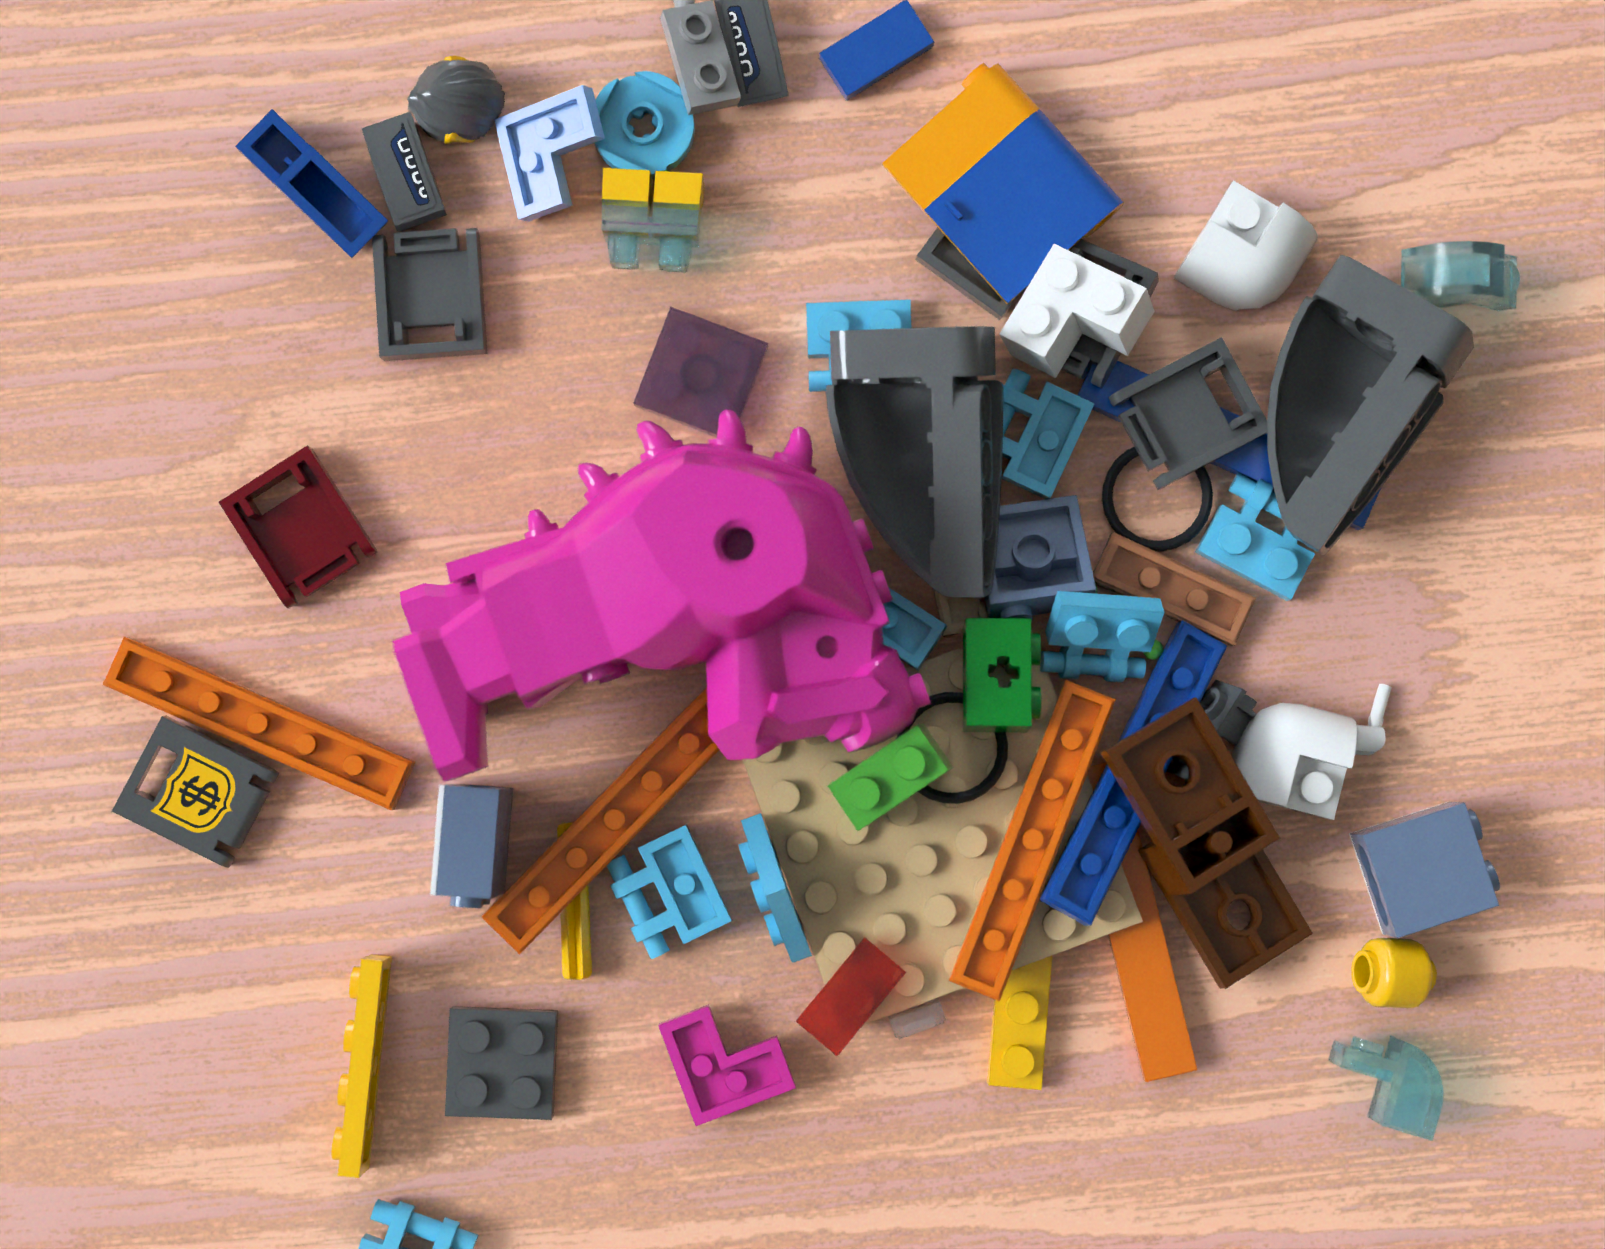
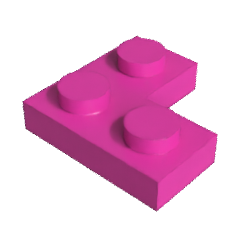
M709 1004L661 1022L658 1025L695 1126L796 1088L777 1035L727 1054Z

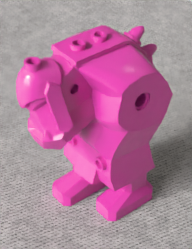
M725 409L720 413L716 439H709L708 443L683 445L682 440L674 441L664 428L652 421H643L637 424L636 430L645 450V453L640 455L641 463L621 476L617 472L608 475L601 466L594 463L579 464L578 474L588 489L584 494L588 503L564 527L559 528L557 523H550L541 510L534 509L528 515L529 532L524 534L525 539L447 562L446 568L449 583L452 584L436 585L423 583L400 592L401 606L412 634L393 640L394 654L434 766L443 782L454 780L488 767L486 715H488L489 702L516 693L527 709L539 708L576 681L583 680L584 684L599 680L600 684L625 676L630 673L627 665L629 663L642 668L681 670L706 662L709 736L728 760L757 759L779 746L782 742L825 736L830 742L841 739L848 752L866 749L885 742L901 733L913 722L918 708L931 704L921 674L917 673L909 676L897 649L886 646L883 643L882 628L890 624L883 604L893 601L882 570L871 573L864 553L873 550L874 547L863 518L853 522L839 492L829 483L815 475L817 469L811 466L813 448L807 430L803 427L793 429L783 453L775 451L773 458L753 453L754 446L747 444L745 428L740 418L731 410Z

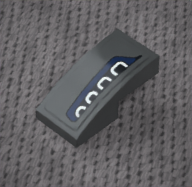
M714 0L717 17L741 95L737 106L741 107L789 96L768 0Z
M411 111L361 128L397 232L446 216L447 213Z

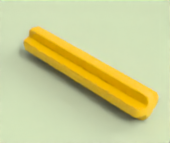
M573 822L559 824L557 827V838ZM588 884L560 913L562 975L564 979L568 980L587 979L592 974Z

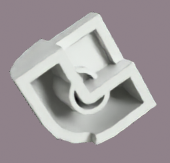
M1233 180L1173 278L1214 303L1234 311L1238 309L1261 308L1276 301L1291 285L1317 242L1318 234L1311 223L1284 202L1278 207Z
M1279 703L1261 709L1254 719L1248 723L1238 744L1234 745L1232 758L1259 802L1334 820L1346 770L1353 767L1357 744L1356 721L1352 717L1303 704Z

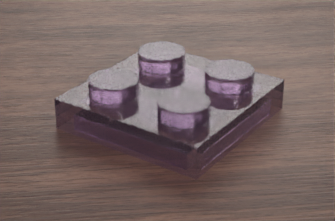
M670 306L633 404L637 408L716 437L718 417L725 409L734 411L741 420L767 352L768 343Z

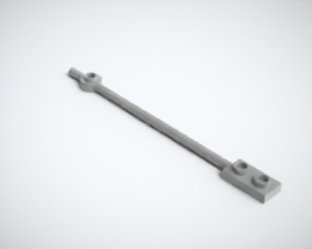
M673 0L675 7L664 9L660 20L688 115L738 105L741 95L713 0L695 3V0Z

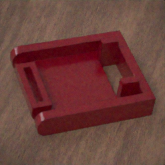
M305 446L218 502L275 593L288 609L298 603L295 594L289 588L293 583H296L304 597H308L360 564L351 546L357 543L361 551L368 558L377 553V549L320 459L309 446ZM293 474L299 485L305 488L262 515L253 499Z

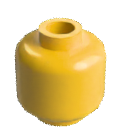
M1376 938L1369 940L1362 947L1361 951L1355 954L1352 961L1351 978L1355 989L1372 1006L1408 1009L1418 1007L1427 999L1430 990L1436 984L1437 970L1428 952L1419 942L1412 939Z

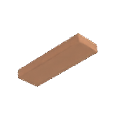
M1114 532L1110 534L1093 571L1095 584L1122 596L1160 598L1165 612L1164 616L1177 622L1183 620L1230 646H1235L1256 600V597Z

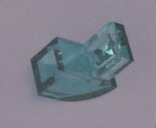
M1456 241L1401 250V286L1433 305L1443 308L1468 303L1496 311L1517 308V289L1520 283L1517 257L1505 254V245L1479 241Z
M1391 1035L1385 1055H1382L1384 1045L1364 1038L1353 1036L1350 1045L1334 1040L1328 1061L1341 1068L1378 1079L1367 1117L1382 1126L1433 1141L1444 1096L1442 1080L1433 1061L1416 1046Z

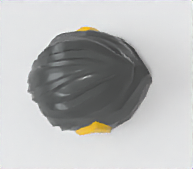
M448 56L443 61L428 66L420 75L416 86L407 98L409 103L408 110L411 111L420 127L429 137L442 141L445 144L453 142L472 143L476 139L485 136L490 127L494 125V120L499 117L504 108L505 92L502 91V85L497 82L494 73L486 64L468 61L461 56Z

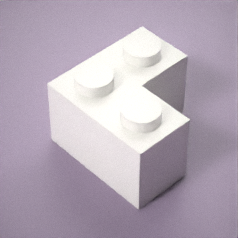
M1053 244L999 335L1011 356L1056 378L1082 334L1128 356L1155 311L1145 287Z

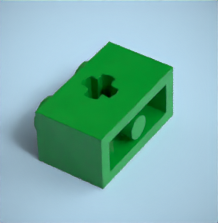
M965 619L963 625V732L1027 733L1032 726V719H1040L1041 688L1032 687L1031 666H1040L1041 637L1039 633H1031V619ZM997 664L1005 665L1006 673L1015 674L1016 679H1011L1007 688L999 687L998 679L989 677L988 672L993 673Z

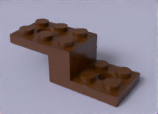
M1197 697L1187 700L1101 752L1108 767L1152 839L1150 843L1138 849V852L1219 988L1227 989L1313 934L1263 850L1280 839ZM1172 756L1182 759L1188 767V779L1182 787L1171 785L1164 776V765ZM1237 899L1247 904L1251 914L1248 925L1242 930L1233 928L1227 918L1229 905Z

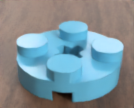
M635 72V76H627L620 81L619 78L611 81L598 94L595 100L605 139L594 144L603 160L611 168L650 170L652 179L655 180V171H670L685 159L692 147L695 136L693 115H688L680 86L673 80L655 72ZM645 113L651 114L653 116L652 125L656 128L654 133L651 135L645 134L643 137L635 136V129L629 124L630 120L633 117L642 119Z

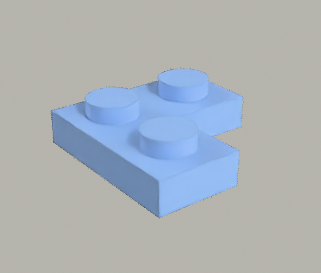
M584 85L494 120L519 220L530 222L573 206L561 155L605 139L593 88Z

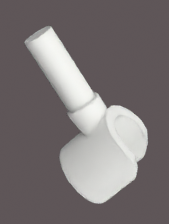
M1379 684L1368 718V726L1357 725L1355 754L1372 755L1384 746L1385 730L1382 724L1392 689L1391 686Z

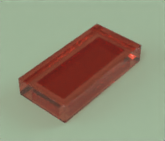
M864 937L799 1015L796 1022L833 1054L838 1056L901 980L906 971Z

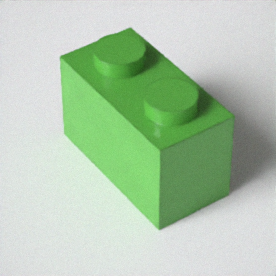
M921 723L828 785V788L856 830L859 831L952 769L953 766L925 724Z

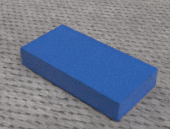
M904 0L821 51L819 59L845 100L848 101L933 48L934 40L908 0Z

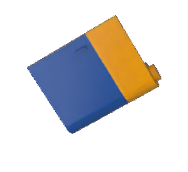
M982 63L962 82L961 85L965 90L882 163V166L1008 305L1029 286L1053 244L1069 251L1083 237H1089L1104 225L1123 206L1124 202L999 63L990 68L985 63Z

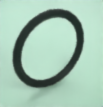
M1132 447L1114 461L1107 472L1103 484L1102 503L1105 516L1111 528L1117 534L1153 551L1176 549L1188 543L1200 533L1208 521L1212 509L1213 489L1205 466L1195 471L1201 484L1202 505L1193 524L1182 534L1172 539L1162 541L1147 540L1133 534L1121 523L1113 503V488L1117 476L1126 464L1139 456L1135 447Z
M943 692L929 696L931 704L918 708L913 722L901 733L897 734L896 739L909 731L915 720L924 711L933 706L944 703L963 704V693ZM994 732L997 741L996 760L989 775L979 785L958 793L942 792L927 785L918 792L928 799L950 804L972 801L984 795L997 783L1004 771L1008 758L1006 732Z

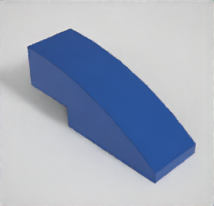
M273 109L235 146L243 156L351 258L388 222L360 192Z

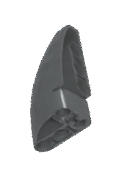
M1345 255L1339 256L1313 294V297H1305L1290 324L1271 382L1267 417L1268 459L1273 488L1282 520L1287 530L1295 539L1321 555H1325L1352 525L1415 444L1444 403V397L1439 392L1440 387L1446 388L1474 348L1471 330L1459 319Z
M970 326L830 331L832 385L826 386L828 416L836 448L847 479L865 513L885 542L909 568L935 591L948 597L983 598L988 596L993 588L998 543L1002 480L1003 384L998 380L978 381V376L996 375L995 327Z

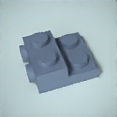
M1077 495L1000 506L994 582L991 593L985 597L988 618H1028L1032 622L1033 615L1051 613L1057 591L1096 593Z

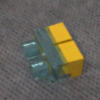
M603 168L601 230L605 241L608 242L609 259L612 268L639 269L640 245L645 244L660 245V270L681 273L688 271L692 247L699 248L700 219L705 191L703 173L655 171L653 215L650 217L653 200V180L650 170Z

